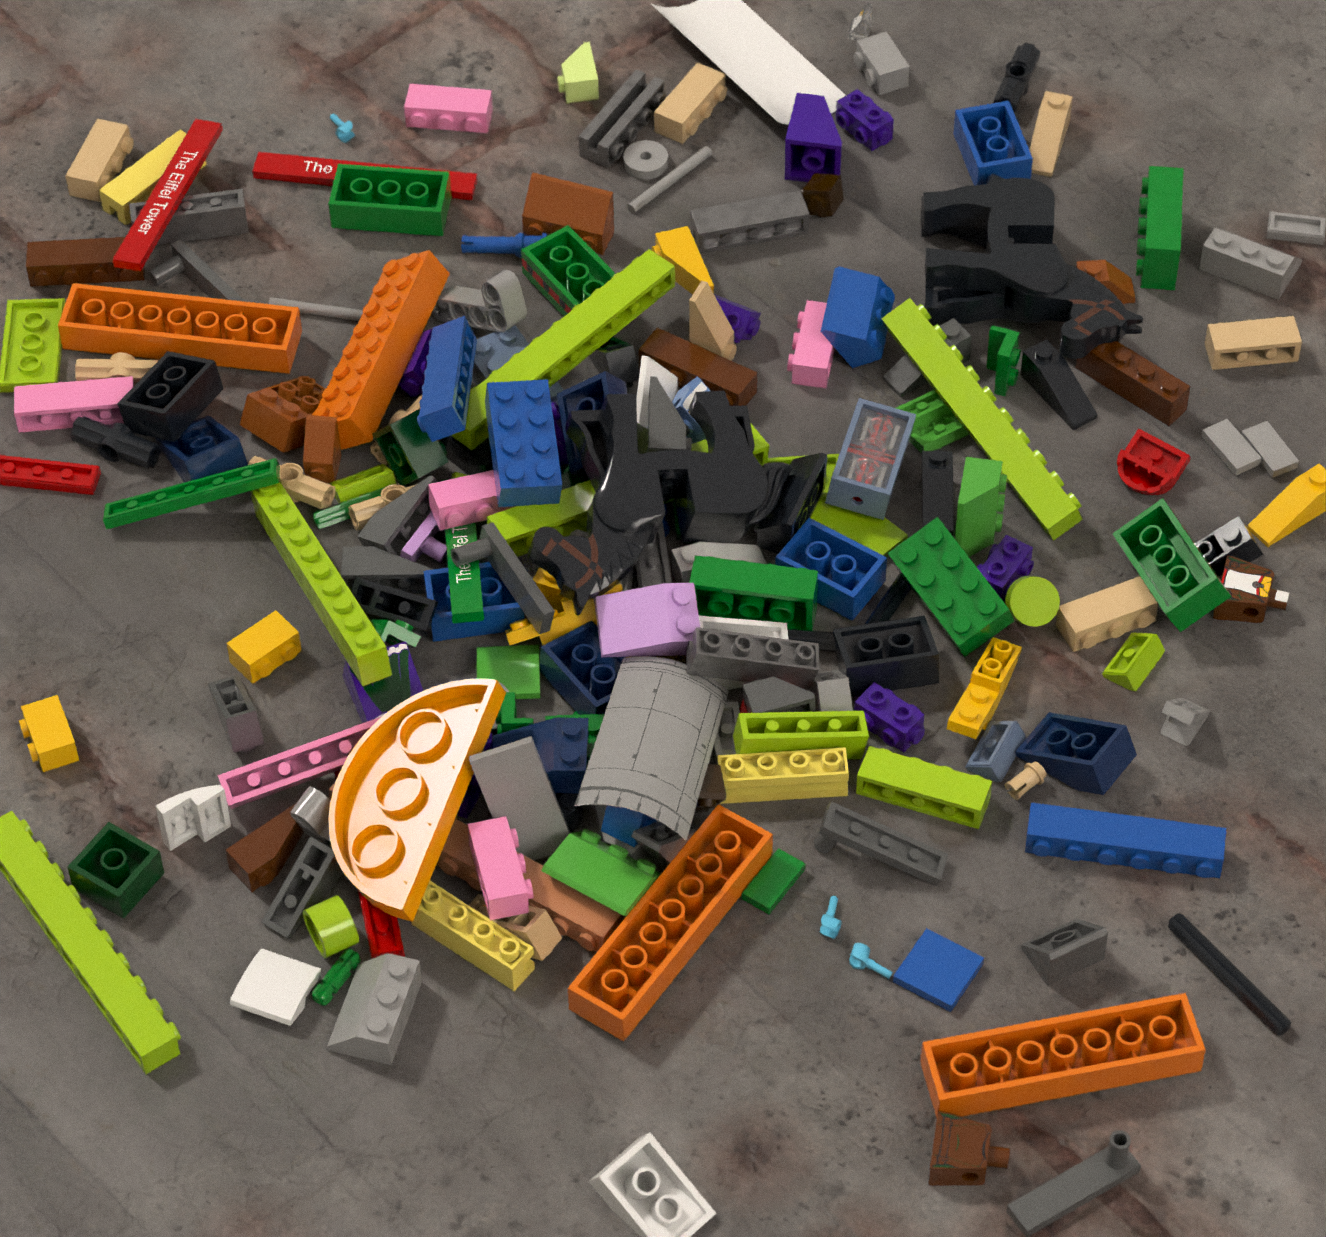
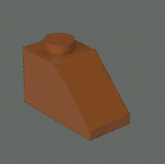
M1107 260L1076 262V268L1097 279L1122 304L1135 303L1136 298L1132 278Z
M307 415L303 453L304 473L324 483L336 481L342 458L337 418Z

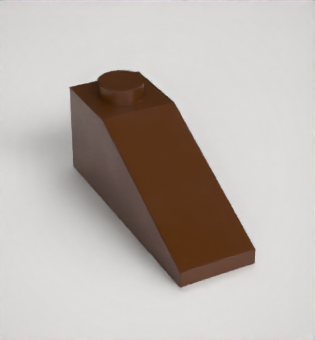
M296 803L226 849L230 870L251 892H254L261 886L268 885L279 875L303 835L304 831L289 814Z

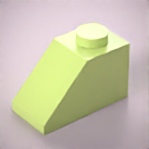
M584 42L561 64L562 76H557L559 93L564 92L566 103L599 99L598 76L590 42Z

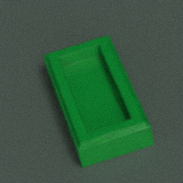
M778 848L742 892V900L770 915L805 871L806 863Z

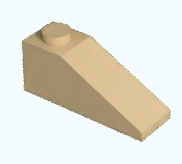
M1045 91L1029 149L1033 158L1031 173L1052 177L1070 122L1073 96Z
M702 280L689 300L690 342L732 361L737 350V346L734 344V331L708 282Z
M478 894L469 906L489 918L484 897ZM529 906V913L492 920L531 945L534 950L532 959L543 961L562 939L546 909Z

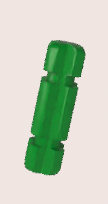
M348 948L339 957L341 961H336L321 980L323 984H318L312 991L311 995L314 1002L321 1006H326L333 998L331 994H336L351 975L349 971H354L358 964H360V955L356 951Z

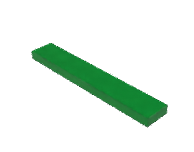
M277 458L107 503L104 508L103 523L106 529H111L278 484L280 465Z

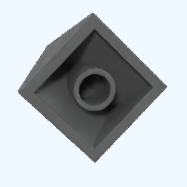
M1075 919L1021 944V947L1048 986L1104 960L1108 932L1105 927Z

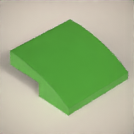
M935 390L896 407V409L916 414L910 442L921 453L922 451L937 450L969 435Z
M539 645L477 647V679L497 680L509 692H515L516 699L540 698Z

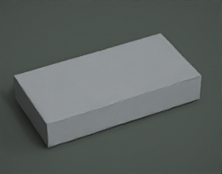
M1270 211L1266 238L1324 245L1326 218Z
M1228 419L1202 430L1201 437L1235 476L1261 464L1260 455Z
M1268 421L1242 430L1241 435L1260 455L1262 466L1272 478L1298 468L1299 460Z

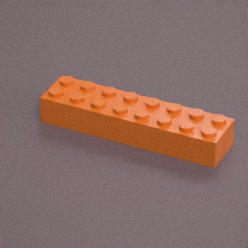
M430 250L412 253L408 257L398 260H390L384 265L381 277L373 287V293L363 308V314L353 329V335L343 350L340 362L333 370V376L322 393V399L317 409L312 414L315 416L337 418L341 450L372 442L374 438L372 434L377 431L450 275Z
M72 283L58 323L62 348L67 350L103 354L123 352L133 357L158 360L167 351L214 360L216 366L290 374L302 334L299 307Z
M718 804L568 987L569 1010L624 1042L739 899L742 892L772 857L773 834Z
M1182 993L922 1042L921 1067L936 1118L938 1111L963 1117L1202 1071L1206 1049L1187 995Z

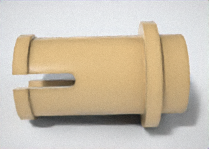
M1036 761L1026 763L1023 771L1005 783L1006 790L1012 788L1008 792L1009 795L1015 800H1019L1022 795L1036 784L1041 785L1044 783L1046 771Z

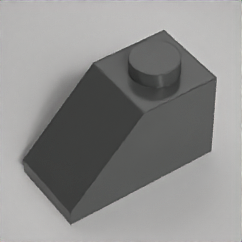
M776 677L756 679L750 683L743 684V698L747 713L816 712L814 693Z

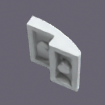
M221 785L189 790L156 805L163 843L170 851L196 835L205 843L231 827L225 789Z
M261 948L240 979L230 999V1005L291 1026L304 1010L306 996L320 980L321 969Z

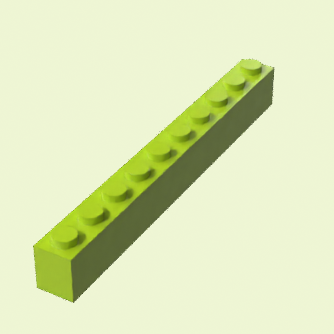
M650 249L641 256L636 257L625 269L614 274L605 285L594 290L590 297L581 304L574 306L571 312L561 320L554 322L541 336L534 338L521 352L514 354L501 368L494 370L486 380L470 389L465 430L451 436L471 450L476 448L489 437L485 408L487 383L548 379L550 388L675 287V266Z
M911 298L907 299L881 318L888 332L988 459L1003 461L1002 474H1007V483L1053 541L1083 520L1078 510L1082 507L1080 502L1072 492L1067 495L1061 487L1065 484L1055 471L1051 473L1047 471L1044 467L1048 464L1038 449L1032 452L1027 444L1030 443V440L1021 428L1015 430L1010 423L1014 420L1004 407L997 408L994 404L997 399L987 386L981 388L977 383L980 377L971 365L965 367L962 364L961 360L964 358L956 346L953 344L949 347L944 340L947 339V336L938 324L935 326L930 324L928 320L931 316L922 304L916 306Z
M751 424L755 444L753 455L763 466L765 463H768L770 445ZM704 439L693 443L691 451L708 453L707 440ZM590 480L578 483L575 486L561 490L559 504L515 506L487 516V524L492 522L495 524L515 555L519 557L528 553L533 537L539 528H554L564 537L571 536V532L576 529L587 532V513L595 491ZM670 499V500L663 501V502H664V504H666V503H669V502H671V501H674V499Z
M280 480L278 484L250 491L256 517L362 686L391 676L392 671L386 645Z
M13 811L0 817V872L145 1075L180 1055L178 1040L181 1039L178 1029L173 1022L166 1023L163 1019L164 1013L155 998L150 1000L145 994L147 989L138 975L133 977L128 971L130 970V965L121 952L116 954L112 949L114 944L105 929L99 931L96 926L97 920L89 907L83 909L79 903L81 899L72 884L67 887L63 881L65 877L56 862L53 864L47 859L49 858L48 852L40 840L37 842L31 837L33 836L32 830L26 820L22 819L19 821Z

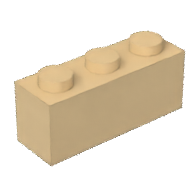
M697 62L654 111V132L683 144L690 135L696 133L700 123L711 115L713 108L718 102H722L727 94L726 74Z
M101 119L96 120L66 174L69 196L101 202L99 190L105 184L111 182L116 173L121 171L123 160L132 151L133 138L130 137L128 125Z
M1294 316L1208 324L1205 347L1212 370L1298 362L1302 344Z
M1139 576L1060 605L1057 612L1056 626L1073 652L1083 648L1088 649L1099 642L1110 638H1118L1126 632L1137 628H1145L1151 623L1156 622L1158 602Z

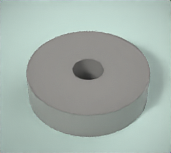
M637 141L629 145L624 151V168L632 177L643 180L654 179L661 176L667 170L668 152L662 144L656 141Z

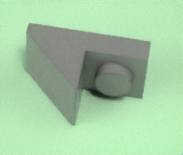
M1184 698L1167 700L1162 710V713L1166 714L1167 717L1162 726L1161 734L1188 746L1207 719L1210 710Z

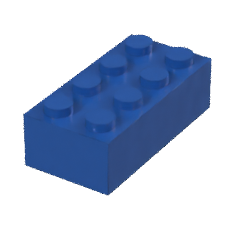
M548 379L487 383L485 408L498 507L559 504L562 478Z

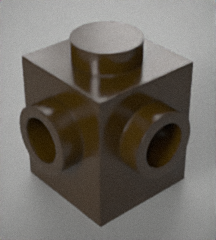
M814 173L801 191L809 215H816L820 218L832 217L844 200L841 175Z

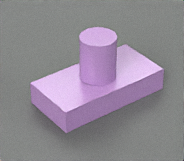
M432 511L402 548L400 557L416 562L420 555L425 553L440 563L447 556L446 545L434 538L439 532V528Z

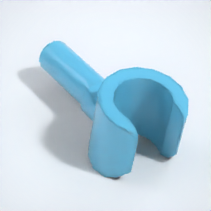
M336 114L330 115V119L338 126L335 131L340 141L346 143L355 136V133L351 131L353 128L351 121L343 122Z
M836 896L830 897L828 910L821 918L822 926L820 928L821 934L833 939L837 937L842 924L841 920L834 918L838 903V897Z
M855 943L849 958L851 966L855 969L867 967L890 979L893 972L869 958L870 948L865 944Z

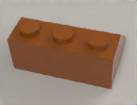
M532 173L522 214L523 233L525 236H542L543 233L550 235L569 225L596 254L603 255L615 232L613 192Z

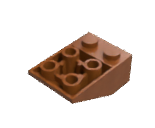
M304 375L247 394L240 426L283 453L304 445L307 415H312L317 409L325 388L317 384L313 378Z

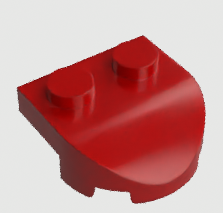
M1138 428L1126 449H1121L1118 454V473L1121 481L1128 488L1145 495H1160L1174 487L1190 462L1191 457L1189 454Z

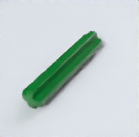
M385 487L315 512L313 514V521L316 527L323 529L351 519L348 509L350 505L381 496V492Z

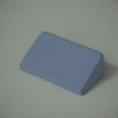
M991 721L965 768L990 780L1002 782L1016 757L1015 751L1026 739L1018 722Z

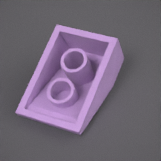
M663 583L596 596L594 598L601 657L687 655L686 647L689 641H693L695 628H700L694 583Z

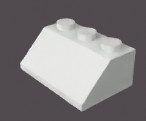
M642 356L636 397L638 453L640 454L648 453L650 376L657 377L671 402L679 391L678 377L649 356Z

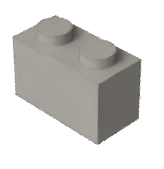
M887 32L856 41V53L853 55L855 65L858 69H862L868 85L873 86L878 95L908 87L910 66Z

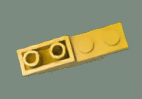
M621 582L602 595L621 592L623 590ZM568 598L561 599L564 611L558 613V610L554 609L555 612L550 631L538 634L527 618L510 623L511 629L505 630L509 645L540 636L542 645H545L590 621H594L596 619L594 598L587 601L579 616L575 614L572 600Z
M994 637L991 639L971 673L968 687L948 719L947 730L973 739H977L982 729L986 730L1010 681L1022 650L1021 646Z

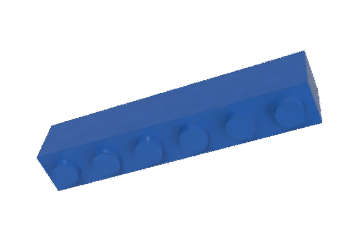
M465 316L433 327L431 340H429V355L426 356L427 368L424 370L425 381L424 385H422L423 393L422 400L419 401L420 413L417 416V421L423 433L427 432L432 442L464 431L466 427L477 338Z
M1031 802L1025 853H1032L1037 856L1062 857L1072 861L1099 862L1103 865L1115 864L1130 866L1135 869L1160 870L1170 874L1183 873L1197 875L1202 878H1220L1224 861L1226 828Z

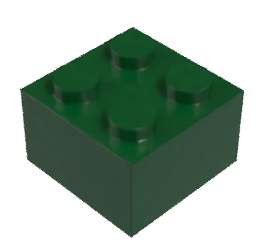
M420 409L372 434L399 485L402 486L449 462L446 457L447 451L444 444L440 440L432 442L427 432L423 433L417 421Z
M110 822L100 830L67 867L71 884L77 892L123 919L165 873L159 850Z

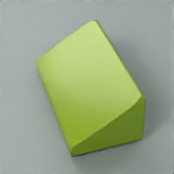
M380 464L330 482L329 485L336 488L335 498L338 503H342L391 484L394 485L396 480L393 471L385 464Z
M1132 632L1103 671V677L1128 690L1137 691L1165 652L1158 635Z

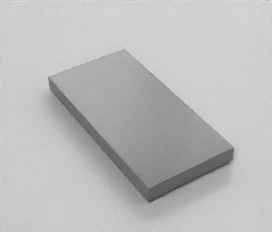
M532 736L469 756L471 767L493 819L506 816L509 828L516 829L519 841V848H515L516 851L532 860L552 855L569 835L570 830Z

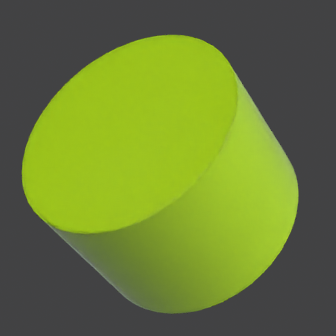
M1024 576L1015 580L1010 585L1006 593L1005 603L1014 620L1027 626L1037 627L1047 624L1056 616L1060 605V598L1057 589L1050 581L1037 576Z
M338 895L303 910V917L308 932L323 958L330 957L359 943V936L354 921L345 903Z

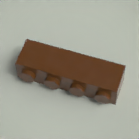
M125 237L27 242L26 270L30 287L72 285V283L145 281V265L141 271L114 267L112 259Z
M658 327L638 349L639 369L642 356H649L678 377L679 388L684 387L698 376L710 391H725L730 406L747 405L757 393V372Z
M1120 342L1102 343L1085 357L1076 359V369L1167 426H1170L1187 410L1191 386Z

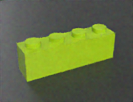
M864 711L739 713L733 734L736 754L846 748L847 759H862L869 738Z
M869 746L857 774L856 794L979 829L990 802L992 781L984 779L979 775H970L953 770L948 766H938L924 762L916 757H907L893 753L888 749Z

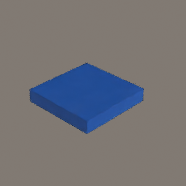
M926 928L894 974L893 983L951 1012L983 966L984 957Z

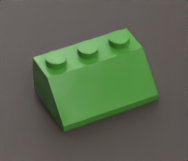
M966 457L958 500L955 540L968 557L993 544L995 531L1001 532L1004 514L998 512L1003 513L1005 494H1000V492L1005 493L1007 474H1002L1003 461Z
M583 829L580 832L569 833L543 865L541 871L619 914L627 916L661 873L655 870L656 866L653 863L644 859H638L637 861L629 857V852L625 848L615 844L609 846L600 841L601 836L593 831Z

